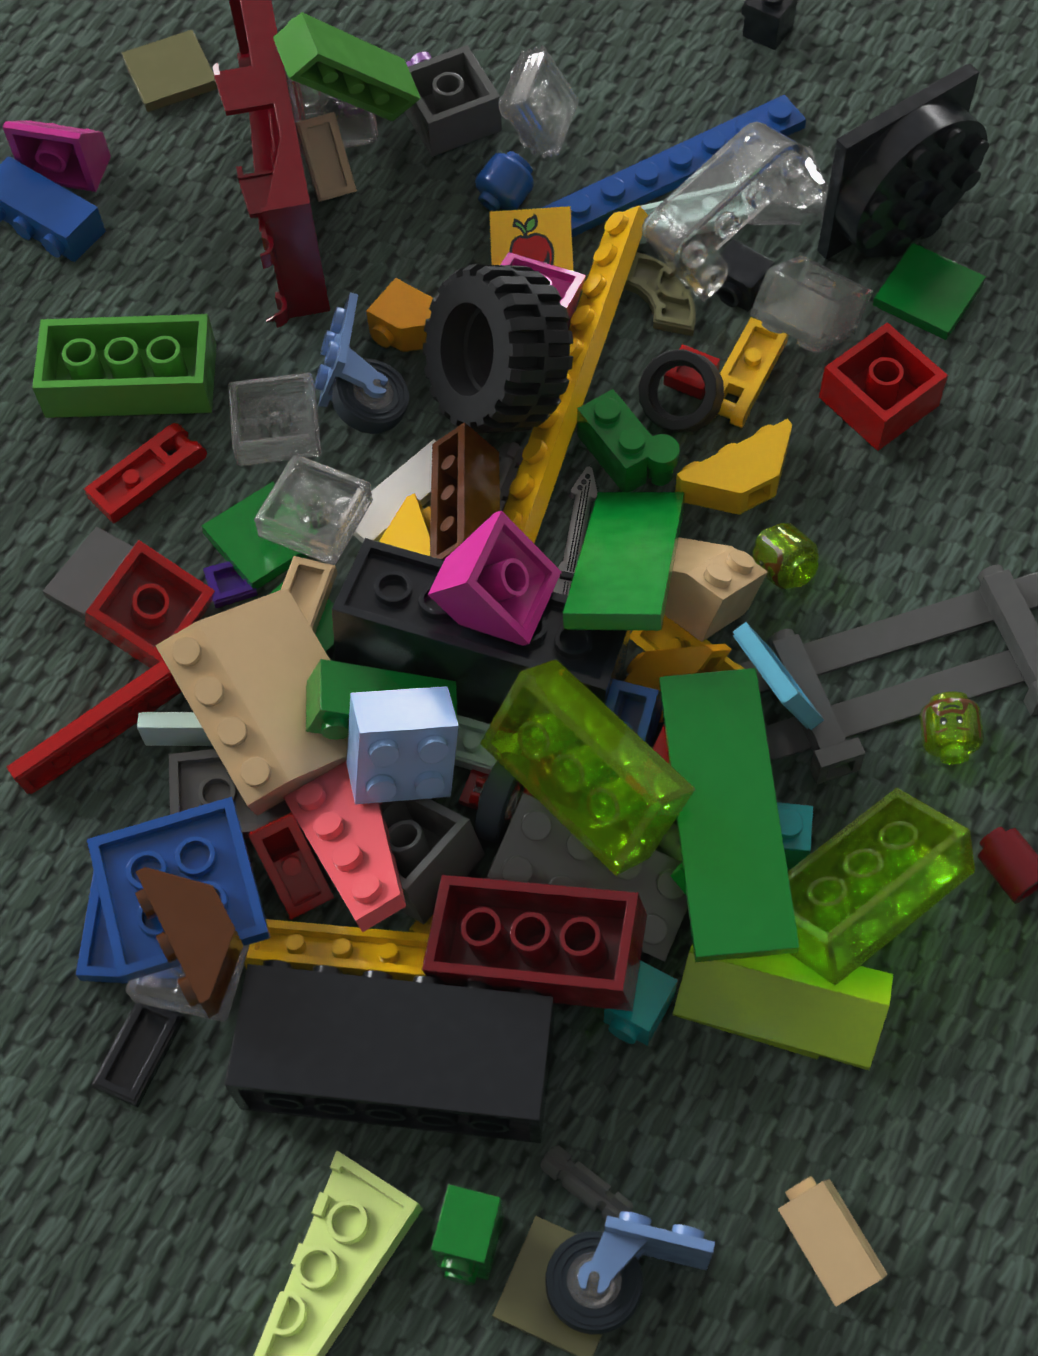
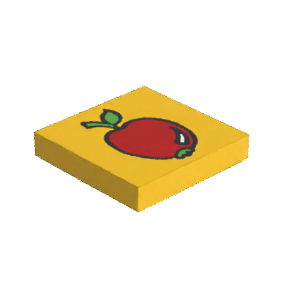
M570 206L490 212L492 265H500L508 252L574 271Z

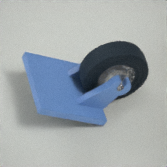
M350 292L344 308L336 307L330 331H326L323 339L321 355L325 356L324 365L320 364L314 385L315 389L321 390L318 406L327 407L331 400L338 416L351 428L369 434L384 433L394 428L403 418L408 407L409 391L404 379L394 368L378 360L363 359L349 347L358 294Z
M622 1211L619 1214V1218L607 1215L604 1232L588 1231L576 1234L565 1240L551 1256L545 1276L549 1304L556 1316L564 1324L578 1332L586 1334L611 1332L625 1324L639 1305L643 1289V1276L638 1260L642 1255L707 1270L715 1242L705 1240V1232L694 1227L675 1224L672 1227V1231L650 1226L651 1219L641 1214Z

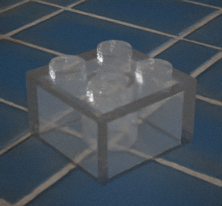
M801 255L767 269L750 315L761 320V325L765 329L778 334L786 333L798 340L797 344L800 347L811 352H823L855 335L873 291Z

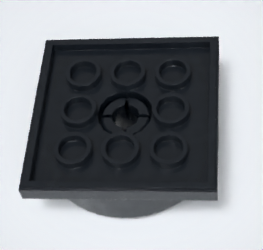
M970 63L837 138L817 249L826 260L852 244L863 255L868 257H883L890 254L893 257L899 256L915 239L920 236L928 238L936 233L942 224V219L957 204L964 193L977 184L981 177L979 169L989 149V143L987 142L986 129L969 113L980 73Z

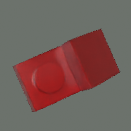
M292 812L248 833L290 919L334 898Z

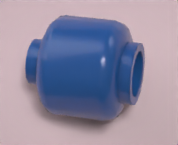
M511 151L507 154L496 153L493 155L475 179L476 188L481 194L478 197L479 202L490 211H499L500 208L504 211L517 210L534 187L531 165L520 155Z

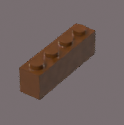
M465 422L432 444L430 556L445 560L495 512L500 511L499 451Z

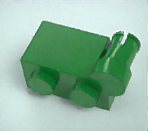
M614 389L577 408V436L622 492H631L645 484L647 467L648 478H652L651 482L653 484L663 486L671 482L674 468L679 462L680 446L677 440L667 434L652 436Z

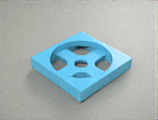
M745 622L734 630L733 637L780 702L807 729L812 730L823 722L822 716L774 651L750 625Z

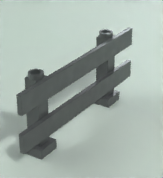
M1000 564L992 565L978 574L977 578L981 585L977 591L805 644L802 643L799 634H795L792 629H784L774 633L768 639L771 649L824 721L812 730L807 729L796 717L765 726L770 761L773 762L812 749L814 753L809 769L817 785L860 771L866 754L859 737L846 740V738L922 715L927 704L939 699L965 698L970 700L1026 682L1029 690L1023 701L1030 715H1037L1038 624L1030 610L1038 608V572L1014 579L1009 569L1004 570ZM994 621L1009 649L834 705H830L818 676ZM751 660L739 664L745 669L756 668ZM756 669L760 694L772 691ZM955 700L952 703L942 701L938 704L937 709L951 704L954 705L961 701ZM929 706L925 713H929L934 710L931 706Z

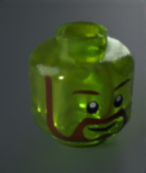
M779 523L763 530L758 535L753 549V559L755 563L768 571L765 577L779 588L801 587L807 584L818 570L819 550L816 543L794 525Z
M952 691L935 694L930 698V702L921 709L919 719L922 746L928 754L940 757L942 763H964L969 760V754L976 752L982 747L984 731L981 709L975 701L968 699L965 693Z

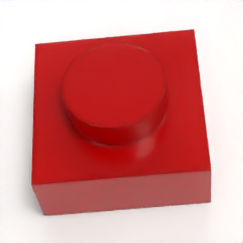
M683 344L679 348L705 356L719 370V358ZM678 366L664 374L663 385L700 400L705 395V383L701 375L694 368Z

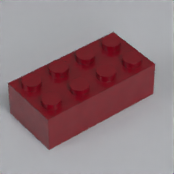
M442 875L422 971L426 976L442 980L443 985L463 987L465 982L477 981L486 983L497 991L514 992L518 989H526L538 992L544 996H553V1003L633 1011L647 913L638 892Z

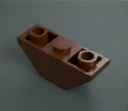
M147 867L136 871L143 889L135 892V895L147 919L150 920L157 916L164 929V932L156 935V938L169 963L178 959L183 968L185 976L177 979V982L189 1006L192 1008L200 1004L209 1018L215 1016L220 1011L242 951L243 943L214 886Z

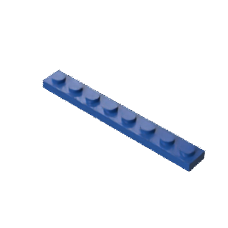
M782 95L542 208L570 206L572 237L606 222L616 212H623L631 207L640 206L805 128L806 118L786 95Z

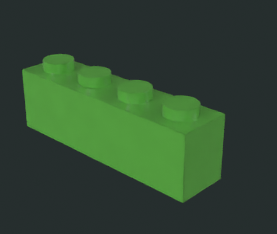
M303 12L291 19L273 37L288 78L392 122L421 99L405 59Z

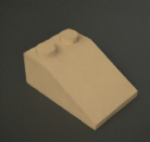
M679 537L664 615L703 642L741 617L749 609L768 571L755 563L751 555L737 550L733 546Z

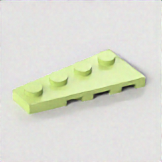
M336 1150L330 1165L331 1175L324 1192L319 1193L311 1212L314 1217L303 1244L299 1243L291 1262L294 1267L284 1291L278 1294L254 1356H325L423 1210L420 1204Z

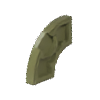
M636 252L624 289L638 294L649 304L654 315V329L693 336L696 311L690 290L686 289L675 276L676 272L672 268L651 256Z

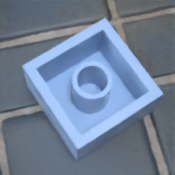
M448 686L355 692L350 694L346 765L355 804L451 797L459 725Z

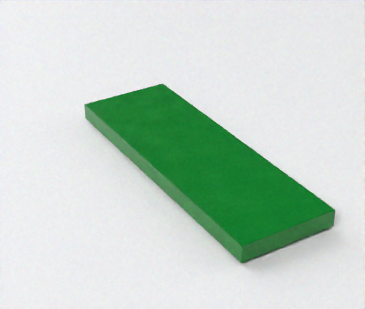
M684 492L597 493L563 611L564 629L659 631L662 629L685 507Z
M756 668L659 677L695 962L798 953L800 947Z

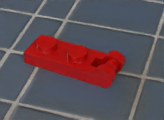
M173 423L86 486L84 491L87 498L115 524L186 469H192L207 456V450L198 441H190L188 439V432L180 424ZM169 450H176L171 456L167 454Z

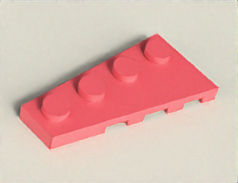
M346 761L283 797L362 933L406 907L396 860L391 851L388 826L382 813V803H354Z

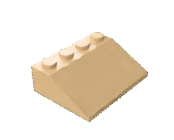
M288 588L199 620L155 645L243 800L257 816L284 801V796L347 760L348 738L333 740L325 738L322 734L306 732L307 680L320 659H330Z

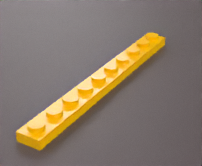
M640 206L623 212H616L605 223V231L599 247L593 256L594 261L588 278L582 286V294L576 311L570 320L569 330L572 331L573 344H570V356H573L572 369H569L566 378L569 380L566 392L560 394L561 402L552 414H549L550 417L538 427H533L529 441L522 452V463L518 468L516 478L509 488L510 493L503 512L533 543H535L577 423V408L583 406L649 217Z

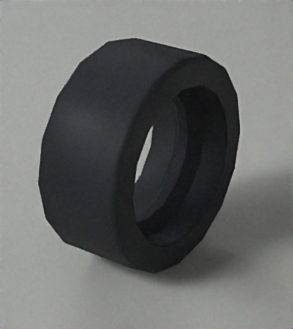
M684 349L669 350L653 358L643 370L638 386L639 402L646 417L658 427L679 433L694 432L708 425L719 413L724 399L723 379L717 367L705 356ZM678 366H688L694 368L701 375L705 383L706 394L702 405L696 412L688 416L676 417L670 415L662 408L658 400L657 389L661 378L667 371Z

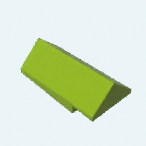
M692 943L673 1016L817 1060L819 1056L869 1071L890 1006L893 974L799 950L798 953L695 962Z

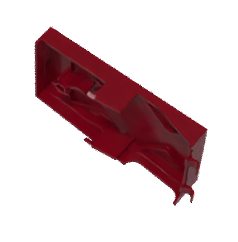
M229 0L240 53H237L240 68L220 71L217 62L213 65V72L226 116L247 112L250 114L255 173L244 174L242 166H237L236 169L250 219L257 217L259 219V231L262 232L261 238L264 250H266L260 254L263 269L274 266L279 292H275V300L280 311L275 313L274 316L266 318V322L275 321L278 328L285 325L289 318L330 311L285 68L273 39L278 31L272 0Z

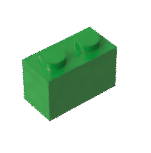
M448 1184L431 1247L437 1266L445 1270L444 1278L471 1286L475 1285L477 1277L489 1280L504 1220L501 1197Z

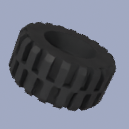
M469 265L460 268L450 275L439 287V295L432 299L429 307L431 315L430 318L426 319L424 331L427 332L426 343H423V355H426L427 366L424 369L426 378L430 380L432 385L429 390L433 399L440 403L439 410L455 426L458 427L465 422L477 433L524 432L541 425L550 417L549 414H552L561 402L559 396L566 392L569 380L566 378L569 369H572L573 356H570V344H573V335L567 326V321L570 320L567 308L560 304L562 297L557 289L550 285L551 282L539 271H534L531 267Z

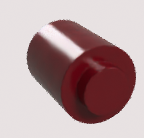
M1000 826L987 834L979 842L983 849L978 854V859L1014 904L1021 902L1038 891V854L1017 828L1006 831Z

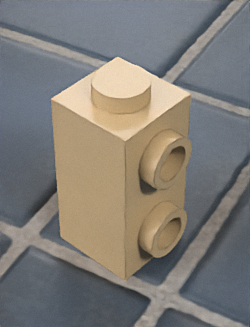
M811 1176L785 1192L790 1201L778 1208L836 1307L888 1275L830 1179L816 1184Z

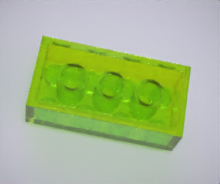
M557 659L520 671L480 742L503 767L615 876L651 857L695 791V788Z
M896 787L788 871L800 947L798 953L790 954L836 986L975 872L970 829Z

